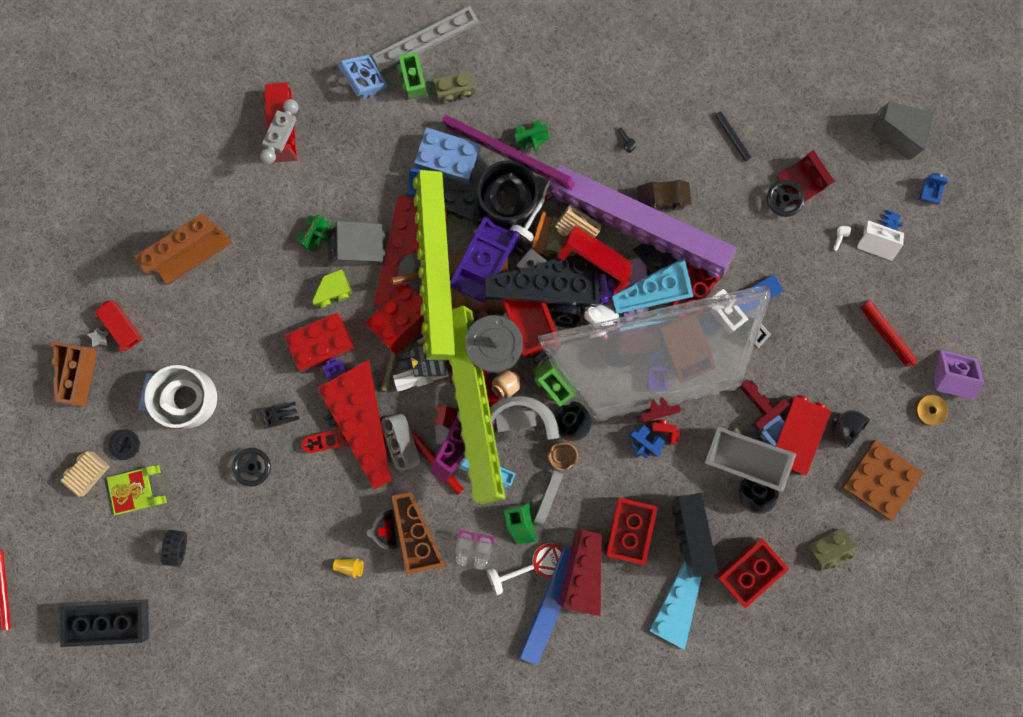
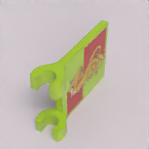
M159 465L107 477L114 515L167 503L166 496L154 498L152 496L149 475L161 473Z

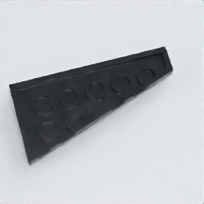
M576 254L566 257L564 261L559 258L531 267H523L519 270L484 278V299L597 307L600 305L599 267L581 255Z

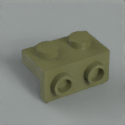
M841 528L809 545V550L820 564L819 568L823 572L826 569L828 571L834 569L843 560L845 562L851 560L855 556L856 546L845 530Z

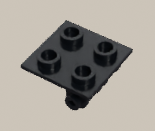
M642 243L633 248L635 254L648 268V275L679 261L672 256L673 254L667 251L665 253L660 252L650 243L648 245Z

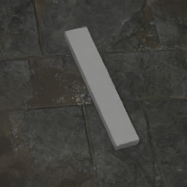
M468 6L371 55L379 72L382 73L400 64L399 55L412 52L420 54L479 24V21L472 8Z

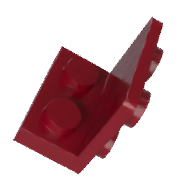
M814 150L809 152L802 160L777 175L779 181L790 180L797 183L803 190L804 202L835 182ZM783 186L790 195L797 194L796 190L792 187ZM799 200L793 201L796 206Z

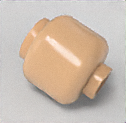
M504 370L492 380V391L499 398H510L520 389V377L515 372Z

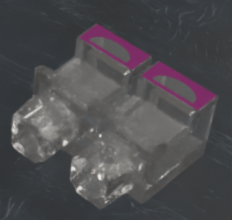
M459 528L455 553L457 554L456 564L466 566L468 556L475 557L474 568L484 570L487 560H490L495 536L478 532L475 549H473L476 532Z

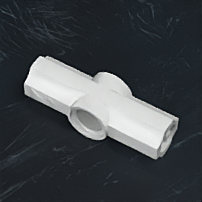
M445 360L443 362L446 376L414 377L413 369L393 375L397 391L414 386L419 387L433 383L434 380L448 377Z

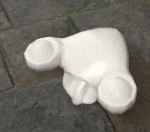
M610 299L609 303L604 305L585 307V319L589 323L594 324L599 330L615 332L620 329L619 314L616 313L613 299Z

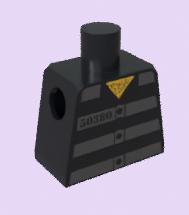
M423 345L409 349L410 358L399 360L401 371L413 369L414 377L446 376L443 360H427L426 353L423 352Z

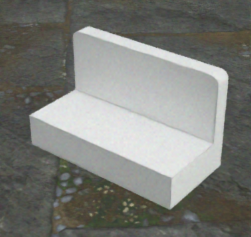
M867 221L864 226V236L858 243L857 248L892 261L903 246L904 233Z

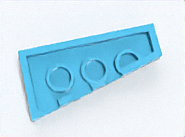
M685 258L627 286L616 295L612 293L616 313L693 297Z

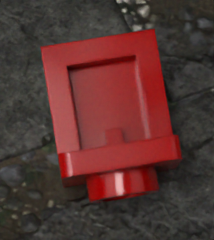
M658 419L656 423H651V431L669 433L668 444L675 445V441L679 440L677 425L668 424L667 420Z

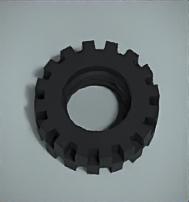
M168 530L163 539L161 564L180 567L185 556L187 535L185 531Z

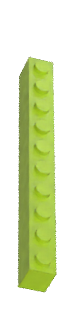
M420 170L413 179V188L416 189L414 205L417 206L415 223L418 224L416 240L419 242L420 247L417 257L421 263L418 274L419 278L422 279V285L420 286V296L423 297L421 315H424L422 333L425 334L423 352L426 353L427 360H450L455 355L443 177L442 172Z
M460 306L452 309L455 355L449 362L453 371L452 381L456 388L455 399L459 406L458 417L462 424L461 436L466 448L464 454L469 466L468 477L472 484L471 495L475 503L484 505L505 499L483 369L477 367L470 360L465 347L467 332L474 324L473 313L467 307Z

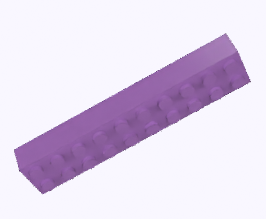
M562 165L558 166L557 170L570 176L575 186L571 191L550 181L549 187L556 202L572 204L579 211L587 213L591 219L597 220L598 218L604 221V224L610 228L616 227L621 229V232L627 236L633 235L637 237L643 244L648 245L650 243L660 252L665 253L667 251L673 254L672 256L677 260L685 258V261L690 262L692 267L699 270L702 268L708 271L707 273L712 277L723 278L734 259L736 247Z

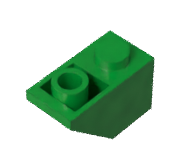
M529 503L512 505L506 508L504 515L507 529L516 543L536 542L537 539Z

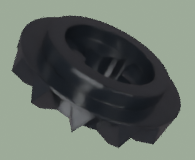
M121 429L111 436L109 451L119 460H128L139 452L141 442L138 435L132 430ZM128 439L127 444L131 448H124L123 450V445L119 441H126Z

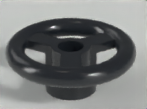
M780 180L774 183L768 190L767 204L771 211L778 216H793L804 205L803 190L793 181ZM780 186H790L796 190L797 194L790 195L785 193ZM774 191H776L778 194V196L775 199V204L777 205V207L774 205L772 199ZM782 197H785L787 202L783 201ZM799 200L793 210L784 211L792 201Z
M246 448L240 451L232 463V472L235 479L240 484L248 487L262 484L268 478L271 470L269 457L258 448ZM247 454H251V458L246 465L238 468L240 459ZM258 455L265 463L264 473L261 472L262 464L257 460ZM252 463L255 465V469L253 471L250 470V465ZM247 472L255 475L258 479L248 481L242 478L240 474Z

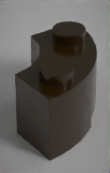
M675 180L669 182H649L637 186L638 201L653 209L673 208V210L685 209L684 206L691 205L689 182Z

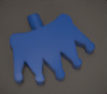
M888 209L886 212L890 215L884 214L883 217L887 219L881 220V222L887 225L882 226L898 231V226L902 227L903 223L898 222L900 215Z

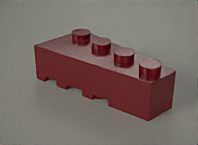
M576 527L557 603L564 609L601 617V534L595 531Z

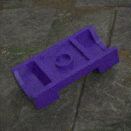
M484 216L450 282V287L486 304L488 299H484V278L500 274L519 238V232L503 229Z

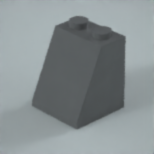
M889 101L877 113L873 114L871 124L873 125L872 132L904 157L911 160L926 149L934 113Z
M337 221L328 228L327 237L330 238L327 242L328 266L378 265L383 262L385 249L382 247V241H384L385 232L382 230V224Z

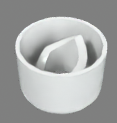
M173 365L159 370L150 379L145 391V404L152 418L164 426L184 429L194 428L206 422L213 414L217 404V391L214 383L205 373L186 366ZM184 386L193 388L197 395L196 401L185 409L178 408L174 401L176 391Z

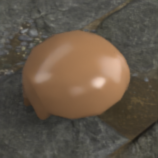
M559 441L549 448L547 459L555 469L569 470L570 467L578 462V452L575 446L569 442Z

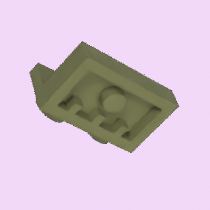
M470 71L433 79L439 103H450L460 97L461 99H467L475 94Z

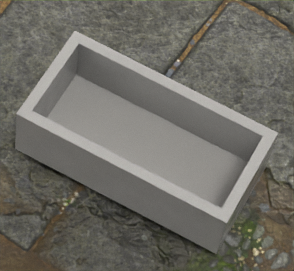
M717 427L705 463L770 488L784 491L797 454Z

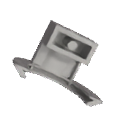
M520 396L510 397L497 402L489 408L492 423L496 418L498 432L535 427V411L540 415L545 424L547 440L559 438L558 426L553 413L538 400Z

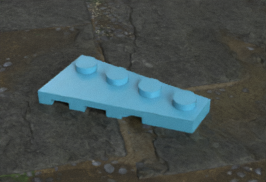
M685 560L649 629L650 632L684 650L701 577H688Z

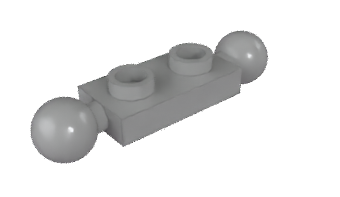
M288 99L284 102V112L277 110L262 142L263 146L267 149L261 151L260 159L265 164H272L275 161V151L282 153L295 125L296 117L293 115L297 113L299 106L293 99Z

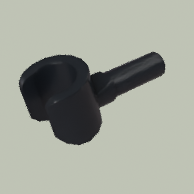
M620 127L618 131L626 141L623 147L628 153H631L636 148V142L634 139L629 138L622 127Z

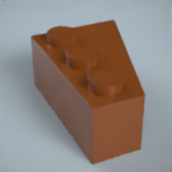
M50 341L54 354L52 365L55 366V377H53L55 402L86 406L98 350Z

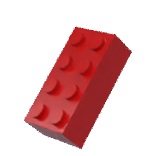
M502 300L508 319L521 332L523 338L521 354L523 357L560 344L546 303Z

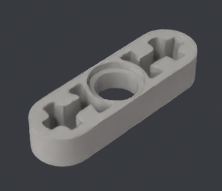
M554 470L533 523L540 526L544 525L562 480V473Z

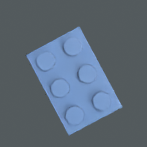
M426 127L414 163L416 168H422L427 171L442 172V177L470 186L481 152V144Z

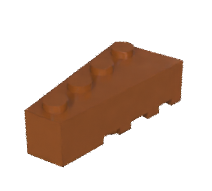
M406 492L391 495L406 574L444 567L445 563L412 493Z

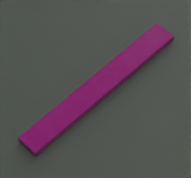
M446 114L444 115L442 121L447 129L475 143L481 144V146L508 160L524 164L532 172L572 191L575 186L570 176Z

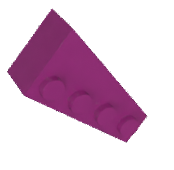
M458 413L430 469V472L443 483H446L466 460L464 454L466 450L465 442L461 436L462 424Z

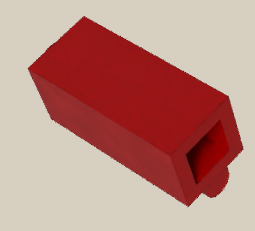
M112 300L105 301L95 311L94 317L102 320L119 344L118 351L120 353L131 349L143 340L141 334L117 302Z

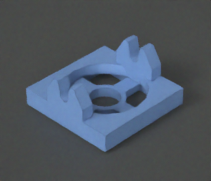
M370 55L342 60L338 63V67L356 96L361 95L363 100L367 96L371 98L377 91L384 90L388 86ZM360 70L365 71L368 77L362 76ZM372 75L375 78V84L370 79ZM356 79L365 81L367 87L358 84Z

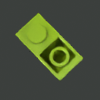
M342 269L323 277L313 299L316 307H328L332 301L337 299L338 301L348 299L350 294H353L345 272Z

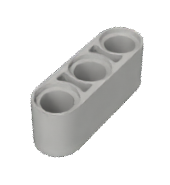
M397 414L384 418L381 426L395 468L403 472L417 467L420 463V458L406 417L403 414Z

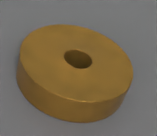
M927 395L917 401L915 415L925 425H939L946 419L948 407L941 397ZM930 407L934 409L932 414L929 412Z

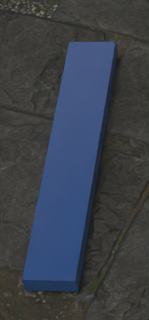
M563 547L519 654V658L536 665L540 661L561 609V606L557 603L571 553L570 549Z

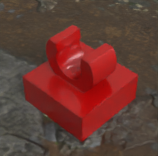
M443 405L436 407L435 410L439 411L438 418H433V421L437 422L436 424L451 427L455 420L457 409Z

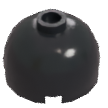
M550 303L548 310L552 320L556 322V326L569 329L577 328L579 324L583 326L586 311L584 306Z
M572 401L570 402L571 404L560 406L554 413V417L557 422L559 436L567 441H578L586 437L590 432L592 418L584 405L580 402Z
M855 410L846 411L842 415L838 413L832 420V423H834L832 436L846 449L859 437L858 434L861 430L865 429L870 419Z
M746 478L743 479L740 484L739 499L746 510L755 514H764L771 511L777 504L778 490Z

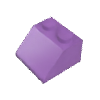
M944 350L939 351L934 374L936 391L974 400L984 384L978 359Z

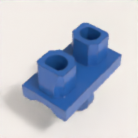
M641 425L629 435L641 445L639 447L633 443L631 446L636 451L634 454L636 459L640 455L645 459L649 456L644 449L659 457L662 453L660 450L665 443L657 435L651 443L645 438L651 430L645 425Z

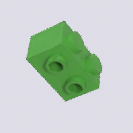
M412 52L399 55L401 64H397L399 75L404 76V82H401L403 92L408 93L409 99L426 96L427 92L418 53Z
M549 359L533 370L536 376L534 380L540 388L544 387L548 398L551 401L555 400L559 406L575 396L571 386Z

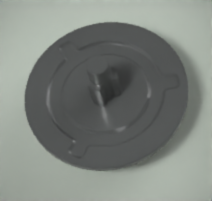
M492 315L477 320L470 327L466 335L465 347L470 360L477 367L490 372H499L510 368L517 362L522 353L523 338L520 330L511 320L502 316Z

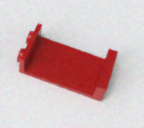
M575 225L565 238L557 257L564 261L573 250L617 279L613 291L615 295L620 290H624L629 284L628 279L632 274V262Z
M797 395V397L793 396L789 399L792 404L775 447L797 454L791 471L807 476L831 410L826 409V405L815 402L814 404L808 401L809 398Z

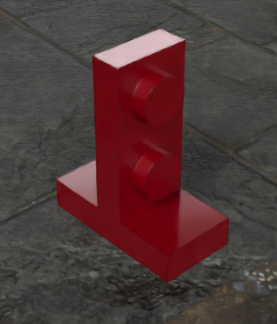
M746 379L738 384L739 388L763 414L751 424L756 430H761L790 405L785 399H781L771 407L770 400L757 391L758 386L752 380Z

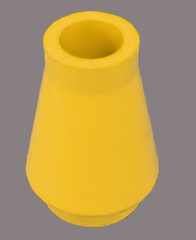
M359 558L335 559L333 563L334 571L353 578L362 575L364 563L359 561Z

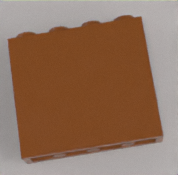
M201 213L134 257L144 273L153 270L160 274L164 282L169 285L232 243L219 225L204 213Z

